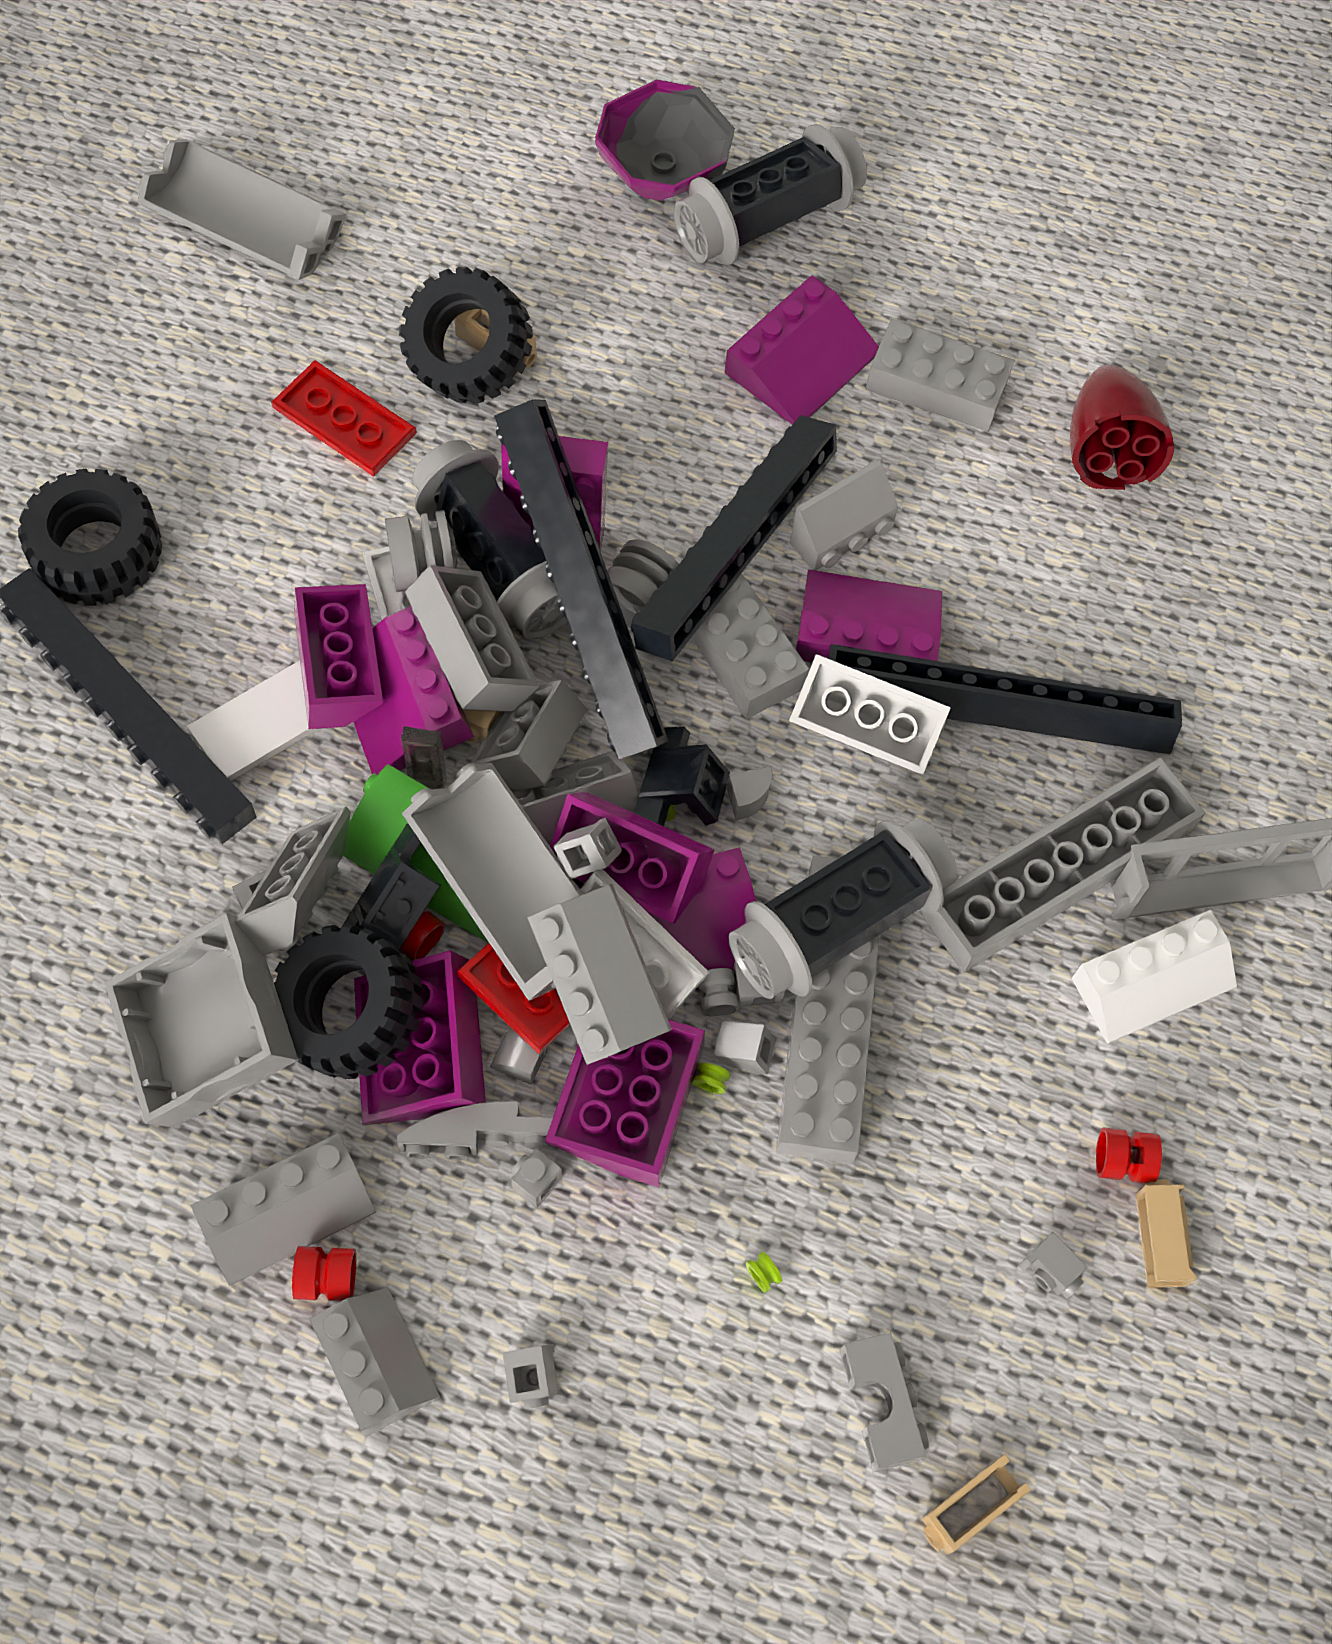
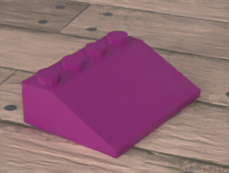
M811 275L727 350L724 373L793 425L800 415L811 417L875 358L879 346L840 296L815 276Z
M559 436L601 552L605 529L608 442ZM501 444L503 492L507 498L513 501L516 510L524 521L534 529L531 516L526 513L521 503L522 491L518 480L514 479L509 470L508 461L510 458L506 447Z
M808 569L795 650L802 660L806 662H813L816 654L828 659L831 644L938 661L941 638L942 591Z
M412 606L381 620L372 629L383 705L353 722L371 773L377 775L387 764L401 771L474 737L465 712L456 700L455 693L440 667L432 646L426 639V634L417 616L414 614Z
M740 847L713 854L701 887L676 923L672 924L647 912L706 970L717 968L733 970L735 959L729 945V934L746 923L745 907L748 903L756 901L752 882Z
M448 950L412 961L416 967L414 974L420 977L422 989L417 992V995L423 998V1010L417 1011L415 1017L420 1023L417 1031H411L406 1040L411 1043L404 1052L398 1050L394 1054L396 1060L388 1067L380 1064L377 1065L378 1072L367 1077L359 1074L363 1125L421 1120L454 1108L486 1103L477 994L457 976L458 970L469 959ZM366 975L354 978L356 1021L362 1014L368 1000L369 984Z
M668 1019L672 1030L588 1065L578 1044L545 1143L622 1177L659 1188L705 1045V1030Z

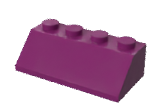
M366 584L295 587L294 616L308 729L346 727L383 705Z
M589 792L568 794L550 843V848L557 856V853L553 846L566 833L595 824L599 820L606 818L622 852L603 870L645 911L672 924L676 923L701 887L715 849ZM594 872L576 878L586 883Z

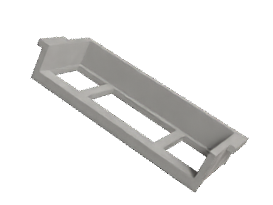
M1332 818L1131 845L1129 862L1115 882H1110L1117 905L1111 913L1113 920L1327 891L1332 887ZM1324 836L1311 852L1279 856L1292 840ZM1272 843L1260 859L1182 869L1192 854ZM1173 857L1164 872L1146 874L1143 861Z

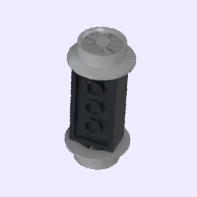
M813 124L804 130L802 138L711 180L704 177L693 179L689 185L688 197L677 201L674 205V221L684 247L698 262H705L715 257L719 262L728 265L736 261L739 254V246L745 245L794 220H798L827 205L835 211L847 209L852 202L853 191L863 187L867 179V167L862 149L855 137L847 129L837 127L828 131L821 125Z
M452 440L437 446L421 459L413 472V484L418 489L415 498L417 513L420 517L422 513H427L429 521H436L435 512H445L446 519L453 530L456 550L471 570L482 572L510 628H518L527 639H539L554 633L568 622V619L559 608L558 597L560 596L555 583L547 575L545 567L547 561L543 549L535 542L533 528L524 521L516 510L513 501L507 498L497 484L496 477L499 471L497 458L488 450H473L469 443L463 440Z
M914 819L901 826L893 821L884 820L876 825L873 838L766 904L758 901L748 903L744 911L746 923L729 934V945L734 959L748 982L763 997L772 999L786 989L797 996L804 997L812 990V977L917 910L927 914L938 912L943 905V890L957 880V866L954 857L941 835L927 822L921 819Z

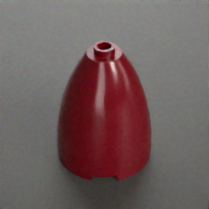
M1115 365L1101 366L1087 378L1075 402L1070 425L1071 458L1076 472L1080 475V480L1094 489L1125 490L1124 484L1135 485L1145 480L1152 482L1166 470L1174 454L1172 432L1159 401L1137 376ZM1115 462L1118 477L1112 479L1105 476L1102 472L1110 469Z

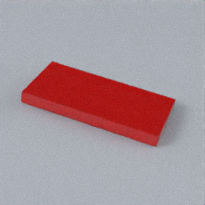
M316 360L271 402L272 408L373 477L417 434L416 427Z

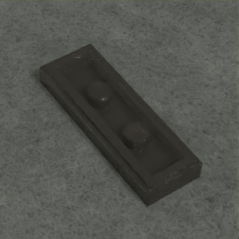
M404 726L401 741L407 775L431 790L445 788L447 775L441 732Z

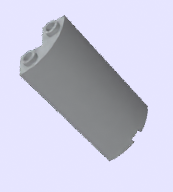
M187 139L170 140L164 151L162 171L145 172L139 183L138 204L298 280L313 273L321 263V260H319L320 254L325 249L330 251L333 248L347 215Z
M472 762L462 767L456 773L457 779L447 788L433 790L424 788L417 792L411 798L412 804L402 812V815L529 1001L556 987L527 917L583 894L573 879L569 878L564 866L559 862L553 850L492 763L475 764Z

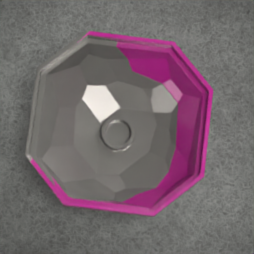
M656 79L604 104L595 136V144L599 155L631 190L643 198L661 201L687 192L691 181L697 177L711 180L722 175L727 165L735 128L700 87Z

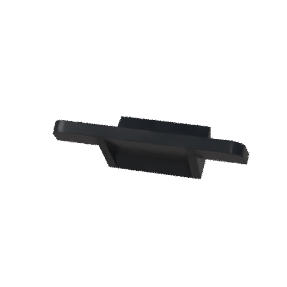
M685 726L664 727L668 741L654 747L634 813L664 826L670 805H679L685 802L690 811L696 814L705 826L718 822L729 779V770L707 744L687 746L690 732Z
M408 823L343 923V925H356L361 929L366 928L399 949L403 946L442 885L411 865L410 859L421 841Z

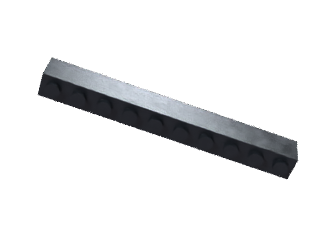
M531 399L494 415L497 422V437L501 444L506 447L510 458L508 461L509 470L514 479L518 480L522 491V506L526 513L531 516L535 527L533 529L535 542L543 549L547 561L545 566L547 575L556 585L560 596L558 597V605L562 614L569 621L572 630L570 632L571 641L575 649L581 654L584 663L583 674L588 684L592 685L596 696L595 707L597 713L604 719L607 726V740L613 752H616L618 759H622L667 742L668 738L546 400Z
M800 415L794 424L786 429L781 440L776 446L771 447L768 456L760 465L755 467L750 478L744 485L738 488L736 495L728 505L723 506L719 516L711 526L705 528L702 537L694 547H690L685 558L676 568L671 570L667 580L659 590L653 592L646 606L641 612L635 614L631 623L635 649L673 662L837 452L835 424Z
M28 568L0 588V614L8 624L12 625L16 622L22 628L18 632L31 648L37 645L43 651L40 653V656L52 671L57 668L64 674L61 677L63 682L72 693L76 694L80 691L86 697L83 702L96 718L102 714L108 721L105 724L106 728L117 741L124 738L128 742L130 747L127 749L139 765H143L146 762L153 769L150 775L163 790L169 787L176 794L172 798L177 806L185 814L190 811L193 812L198 818L195 821L196 825L208 839L215 836L221 844H224L257 818L252 803L31 568Z
M831 644L829 649V660L950 707L946 719L1169 755L1182 727L1181 700Z

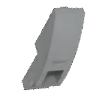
M518 1101L472 1104L454 1108L415 1123L397 1134V1145L399 1152H405V1156L409 1158L425 1159L429 1157V1153L445 1154L446 1159L457 1161L467 1160L468 1155H477L478 1140H485L486 1145L493 1147L508 1146L509 1141L524 1142V1146L529 1148H546L548 1144L545 1143V1139L553 1118L519 1117Z

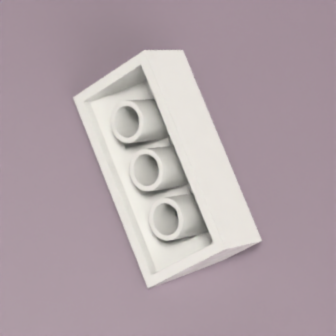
M816 654L789 721L923 776L950 707Z
M1211 910L1081 964L1072 977L1107 1044L1237 987L1230 941Z

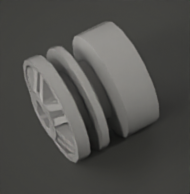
M444 511L435 512L437 528H430L427 513H422L420 530L413 531L408 516L385 519L396 592L406 591L429 565L449 568L457 567L458 560L454 534Z
M639 539L629 540L620 550V554L613 560V567L607 570L625 622L629 628H631L635 614L641 612L650 601L653 592L659 590L667 580L671 570L679 565L674 557L662 548Z

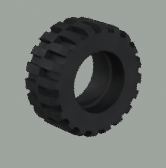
M457 267L456 273H453L450 269L440 271L438 279L435 280L429 277L423 282L425 287L420 292L417 290L413 292L410 297L413 299L411 306H405L402 313L406 321L405 324H400L399 336L405 339L404 342L400 343L402 355L408 358L406 365L412 373L417 375L418 380L447 399L451 398L459 403H466L468 400L473 403L484 402L485 395L494 399L501 395L500 389L503 386L509 389L515 384L516 381L513 377L517 372L522 374L527 366L523 363V359L525 356L529 357L532 351V346L527 342V339L533 337L532 326L527 323L530 318L527 309L521 305V300L515 293L495 276H490L484 270L476 268L472 271L468 267ZM473 309L485 310L489 316L490 331L482 350L468 361L449 363L444 355L443 342L451 322L466 311Z
M78 469L76 474L67 476L65 472L56 476L57 480L53 483L47 481L40 486V493L38 495L33 493L26 503L29 509L24 508L21 512L18 538L32 571L58 598L62 595L64 601L71 604H77L78 600H82L84 606H96L97 601L104 600L105 604L116 602L115 597L123 594L126 598L133 594V587L137 584L142 587L149 580L147 572L153 573L159 564L157 556L159 557L162 553L161 533L152 506L147 496L142 493L141 488L136 483L128 482L125 476L118 473H113L110 476L108 470L95 469V472H88L87 469ZM108 522L120 527L115 538L98 550L77 553L62 548L66 538L75 529L85 524Z
M344 924L341 928L336 925L325 926L321 929L322 934L312 931L302 938L303 944L300 946L294 944L286 952L289 957L284 963L280 961L275 969L278 975L274 986L298 1057L296 1062L333 1078L339 1076L343 1079H356L359 1074L367 1077L378 1072L377 1065L380 1064L388 1067L396 1060L394 1054L398 1050L404 1052L411 1043L406 1039L411 1031H417L420 1021L415 1019L416 1012L423 1010V998L417 995V992L422 989L419 976L414 974L416 967L408 957L403 955V951L378 934L366 928L361 929L356 925ZM364 970L368 979L369 994L362 1014L349 1028L339 1033L328 1035L322 1019L323 1004L328 991L344 975L353 971Z

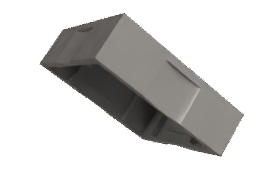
M225 913L183 937L168 951L158 956L147 958L105 982L118 1031L128 1050L131 1076L145 1124L166 1127L178 1126L298 1061L266 958L235 923L238 916Z

